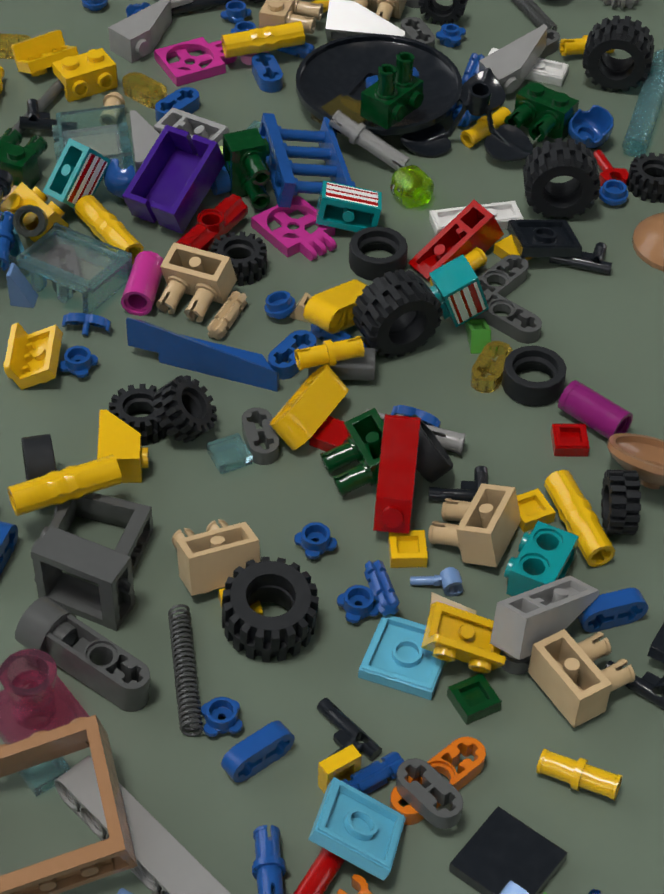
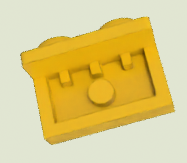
M54 30L11 45L18 72L30 73L32 77L47 73L46 68L52 67V62L62 60L68 56L79 55L76 46L65 45L61 30Z
M103 48L91 49L86 53L68 56L62 60L52 62L53 73L64 85L65 98L68 102L118 87L116 63Z
M23 182L0 205V211H8L12 214H15L20 207L25 205L37 206L46 213L48 218L46 230L38 236L29 237L36 244L56 222L64 229L69 226L61 218L65 214L64 211L53 201L47 205L45 202L48 200V197L40 189L34 186L31 190ZM33 212L27 213L23 218L24 226L28 230H34L39 224L38 216Z
M19 323L12 324L3 367L7 377L13 379L21 390L40 383H47L56 378L63 336L62 331L56 324L27 334Z
M437 601L431 604L421 648L432 651L433 657L439 660L453 662L456 659L468 663L469 669L479 673H490L492 670L504 666L506 662V657L500 655L501 649L490 644L493 620Z

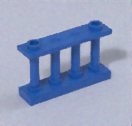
M263 113L259 133L263 139H267L270 155L266 156V163L279 207L290 208L293 196H296L297 193L320 194L323 182L298 181L297 178H294V175L330 177L332 182L355 187V182L351 181L337 141V132L333 127L329 126V118L323 117L320 131L281 129V126L277 125L274 114ZM283 141L315 142L319 144L320 148L287 146ZM288 158L324 160L326 165L292 163V160Z

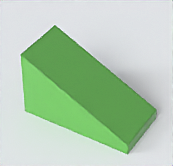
M470 319L465 322L471 354L491 353V329L485 319Z

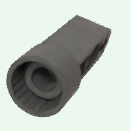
M48 596L40 597L24 612L15 631L17 642L42 659L50 660L124 711H138L147 705L149 701L150 671L146 664L78 620L74 613Z

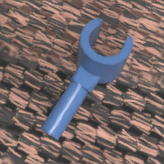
M454 567L445 568L441 571L440 575L410 576L411 586H442L444 593L451 597L460 595L463 592L460 573Z

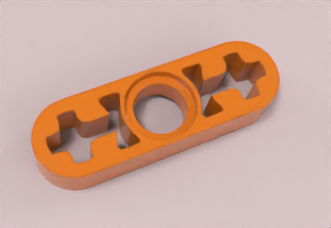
M460 737L427 763L437 772L445 775L449 783L459 791L482 772L486 750L479 740L473 737ZM460 754H462L465 757L473 755L474 761H472L469 758H466L459 763ZM408 776L407 782L411 783L416 780L422 785V777L419 776L413 779ZM394 787L390 797V808L405 816L404 825H414L422 821L424 817L410 804L405 807L401 806L402 799H405L401 797L397 788Z

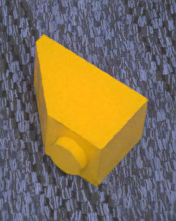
M107 409L100 410L97 459L113 454L121 471L122 483H142V468H149L148 447H142L141 433Z

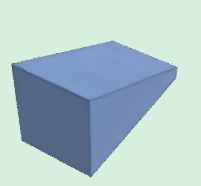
M11 263L6 275L10 305L34 308L39 295L17 265Z

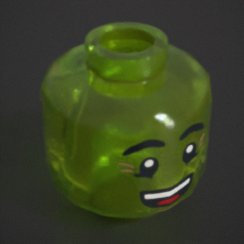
M409 165L399 168L393 174L390 188L391 193L406 208L424 206L431 200L434 182L418 166Z

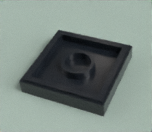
M567 220L508 221L507 230L510 235L512 234L514 244L522 258L581 257L582 246Z
M498 806L450 862L449 871L481 894H499L509 881L518 884L529 894H539L566 861L568 852Z

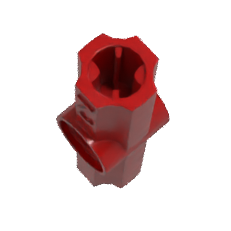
M232 194L226 197L214 209H205L199 212L197 224L176 243L205 251L211 250V246L214 245L216 239L220 240L221 235L227 234L248 214V206L242 201L240 196Z

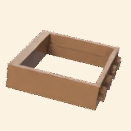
M96 715L79 717L67 725L49 731H38L29 738L12 744L0 745V778L90 747L109 833L108 839L1 875L0 894H59L137 866L108 734Z

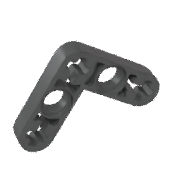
M508 255L478 277L489 309L475 317L485 319L488 325L518 342L525 344L534 343L540 338L541 319L532 312L505 298L525 282L529 263L519 255ZM497 282L502 284V286H491L488 283ZM502 311L508 313L509 315L498 316L494 312Z

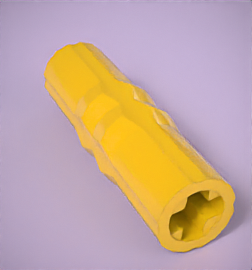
M301 21L221 35L222 49L225 58L302 45L305 44L303 24Z
M86 195L77 201L74 208L76 215L100 239L101 243L107 246L124 264L132 265L137 254L144 251L142 244L94 196Z
M112 454L80 465L67 466L60 471H51L41 477L8 486L7 490L16 516L51 505L63 504L71 499H80L89 493L121 484L122 475L118 462Z
M559 470L551 473L546 478L544 487L557 508L560 519L566 525L567 532L579 536L577 546L587 564L591 567H598L608 563L614 557L615 549L603 530L598 516L592 510L590 502L584 497L568 470Z

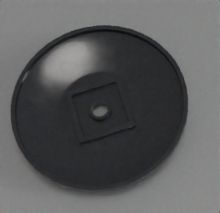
M363 34L333 40L309 53L297 69L296 92L303 106L321 121H323V117L334 120L332 119L333 115L337 110H340L358 124L364 123L366 129L375 135H399L426 129L449 116L460 101L462 79L457 67L446 55L425 43L395 35ZM400 52H410L415 56L413 67L419 72V79L424 81V100L422 105L389 129H385L361 117V92L366 89V78L378 76V67H381L382 64H391L396 67V55H399Z

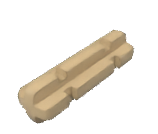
M236 290L230 294L228 300L215 315V319L207 327L210 338L214 337L217 340H221L228 332L227 330L230 329L240 312L247 305V296L244 292L240 293Z

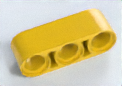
M353 279L315 294L309 299L304 308V319L330 334H335L354 326L353 307L357 305L355 301L358 296L363 294L362 290L366 284Z
M325 364L305 380L269 425L292 451L296 450L314 435L345 397L349 389L329 365Z

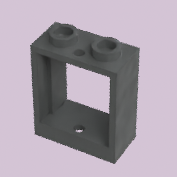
M89 493L80 499H71L63 504L56 505L54 518L49 526L43 528L40 538L45 535L51 526L68 532L76 516L123 527L125 530L115 551L131 557L133 574L153 532L151 506L96 493Z
M51 526L42 538H38L33 544L31 558L33 560L34 580L37 585L38 598L48 596L75 615L117 631L135 606L131 557L54 526ZM62 570L79 576L81 578H84L86 580H89L91 582H94L96 584H99V587L86 581H83L81 579H78L76 577H73L71 575H68L66 573H63Z

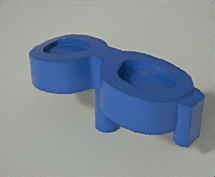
M68 313L63 315L62 327H67V324L83 325L82 335L88 336L90 325L103 328L110 333L111 321L102 316L85 313Z
M397 405L393 406L391 415L401 414L409 417L415 414L427 425L440 427L441 421L437 417L414 407Z

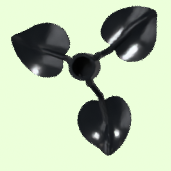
M490 67L475 74L462 85L460 97L462 108L447 132H445L444 127L440 123H437L426 129L407 133L400 137L401 143L416 155L426 158L443 156L451 149V142L448 137L452 136L466 110H468L473 116L486 114L491 135L486 137L484 147L492 158L504 162L524 160L528 155H533L531 141L518 127L503 124L497 130L494 128L492 110L498 109L504 104L506 94Z

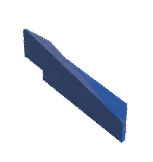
M129 317L126 319L128 346L158 353L159 363L276 392L279 390V372L274 371L262 354L180 335L146 321Z

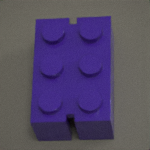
M166 124L122 195L131 214L154 224L158 221L160 226L183 234L225 164L218 143L195 134L191 138L189 132Z

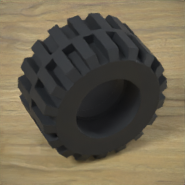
M618 15L613 16V20H609L608 17L602 19L601 24L597 23L593 26V31H590L587 37L582 64L583 68L586 69L585 74L587 78L592 77L591 82L595 86L600 84L601 89L605 91L607 88H610L612 92H618V89L626 92L630 90L631 86L637 88L640 86V81L644 82L647 79L652 66L655 45H653V35H649L650 30L647 26L641 27V21L636 20L633 22L629 16H625V19H620ZM620 49L629 53L631 57L616 59L609 56L606 51Z
M562 138L555 139L553 143H550L548 140L543 142L542 148L535 147L532 150L533 155L527 156L526 165L523 166L525 197L527 198L528 205L533 206V211L537 214L542 212L543 217L547 219L553 216L555 220H561L562 217H567L569 220L573 219L575 214L580 216L584 214L585 208L591 209L594 205V200H597L599 197L600 189L597 160L590 148L586 149V145L582 142L575 144V140L569 138L567 142L562 141ZM559 176L573 177L564 183L550 182V180Z
M403 269L396 270L394 273L389 271L384 273L383 277H377L372 280L373 283L371 285H366L362 290L363 294L358 296L355 301L357 305L353 307V321L371 348H375V352L378 355L393 358L395 355L401 357L408 352L412 353L419 346L425 345L428 342V338L433 337L436 333L435 328L440 326V317L443 315V310L440 307L441 303L418 274H415L414 271L408 270L405 272Z
M261 557V562L258 563L252 559L246 562L245 569L240 566L233 571V577H228L225 583V590H223L222 628H225L224 635L227 641H233V648L236 651L240 652L244 649L246 657L254 660L255 656H262L261 662H270V657L277 656L279 662L286 660L287 653L289 652L294 657L300 653L301 646L306 647L309 644L311 635H314L319 597H317L318 590L316 584L311 583L309 573L307 571L300 573V566L294 562L291 565L285 564L286 559L279 557L277 561H270V557ZM258 601L260 603L274 602L285 607L288 612L280 616L268 617L256 613L250 606Z

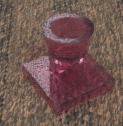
M24 649L13 653L2 663L0 667V682L4 690L0 691V737L5 744H12L29 738L38 731H49L67 725L79 717H90L57 676L56 663L48 653L37 649Z

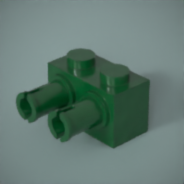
M400 52L399 55L397 54L396 67L391 64H382L381 67H378V81L361 92V117L385 129H389L422 105L424 100V81L413 76L415 56L412 53Z
M530 81L516 94L515 109L505 117L504 121L505 124L513 125L519 129L521 126L529 128V135L534 141L541 135L537 142H542L546 136L553 139L562 138L563 140L569 135L568 123L578 111L579 100L569 97L565 93L549 89L540 83Z
M8 128L0 137V169L12 175L14 180L13 186H18L23 182L28 188L32 189L40 180L38 158L47 150L48 144L43 137L34 135L22 147L19 145L22 142L21 134L16 129L12 131V128Z
M257 128L223 134V158L225 160L224 166L228 171L231 181L230 195L249 196L254 208L263 209L270 203V196L266 192V183L270 180L266 156L270 155V148L267 139L262 138Z
M375 408L344 422L349 436L347 442L320 454L329 474L356 460L360 463L339 475L332 476L342 497L368 483L371 486L375 485L377 489L384 422Z

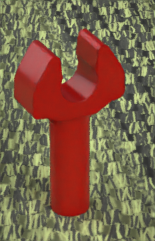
M596 150L593 154L596 157L597 165L602 171L599 174L600 186H603L605 181L611 179L620 180L627 185L629 175L627 169L613 168L602 150Z

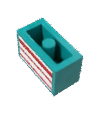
M69 138L43 193L75 208V204L81 197L86 195L94 196L111 160Z
M323 180L317 203L316 224L358 232L368 227H377L382 210V192Z
M463 254L429 273L434 284L429 288L441 303L442 317L444 320L450 317L455 327L489 309L479 278Z

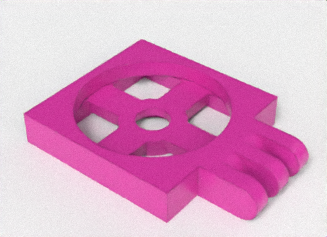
M203 37L154 50V59L177 87L226 73V64L233 63L237 59V56L225 58L221 40L208 43ZM198 50L203 52V55L191 56L189 54ZM176 56L180 59L170 64L167 62V59ZM185 62H195V63L189 65V64H186ZM210 63V64L207 65L206 67L201 68V65Z
M299 195L292 199L290 208L276 205L251 217V227L287 258L300 252L312 261L317 258V254L322 256L327 253V250L332 251L337 248L335 240L331 237L335 235V228L316 224L317 209ZM299 210L305 216L295 219L287 214ZM275 220L281 227L272 231L268 227V223ZM314 224L318 226L311 234L305 230V228ZM297 225L299 226V228L291 230L288 228V226Z

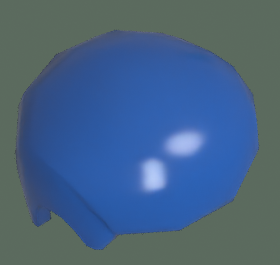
M593 105L588 111L579 109L568 123V134L571 139L575 140V144L582 142L586 145V148L600 147L608 140L612 133L614 118L607 109L599 105Z
M110 159L111 162L104 174V184L110 193L123 198L122 195L136 172L132 165L126 169H121L118 159Z

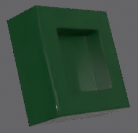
M482 673L448 686L447 697L466 725L500 711L502 701Z

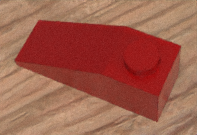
M473 200L420 250L408 264L430 282V272L462 254L465 256L476 247L482 249L485 253L504 233L494 215L476 200Z
M388 414L384 416L373 531L409 534L421 422L419 417Z

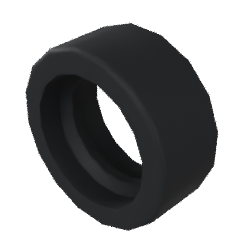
M368 227L358 231L352 236L349 244V264L351 270L357 276L371 281L377 277H383L384 273L389 271L394 273L399 269L405 270L408 251L406 239L399 232L386 227ZM369 250H384L393 255L386 258H374L363 253Z
M533 345L520 347L511 351L505 358L502 386L505 393L518 403L535 407L548 405L556 401L563 393L567 367L564 360L556 352L548 348ZM532 369L546 373L552 379L544 382H532L519 377L516 373Z
M421 420L416 469L428 482L433 483L453 468V463L439 440Z
M50 434L23 437L21 439L27 481L41 477L51 471H57Z

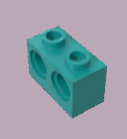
M538 521L531 533H524L518 548V557H511L504 572V577L508 578L506 594L515 596L564 578L574 561L579 536Z

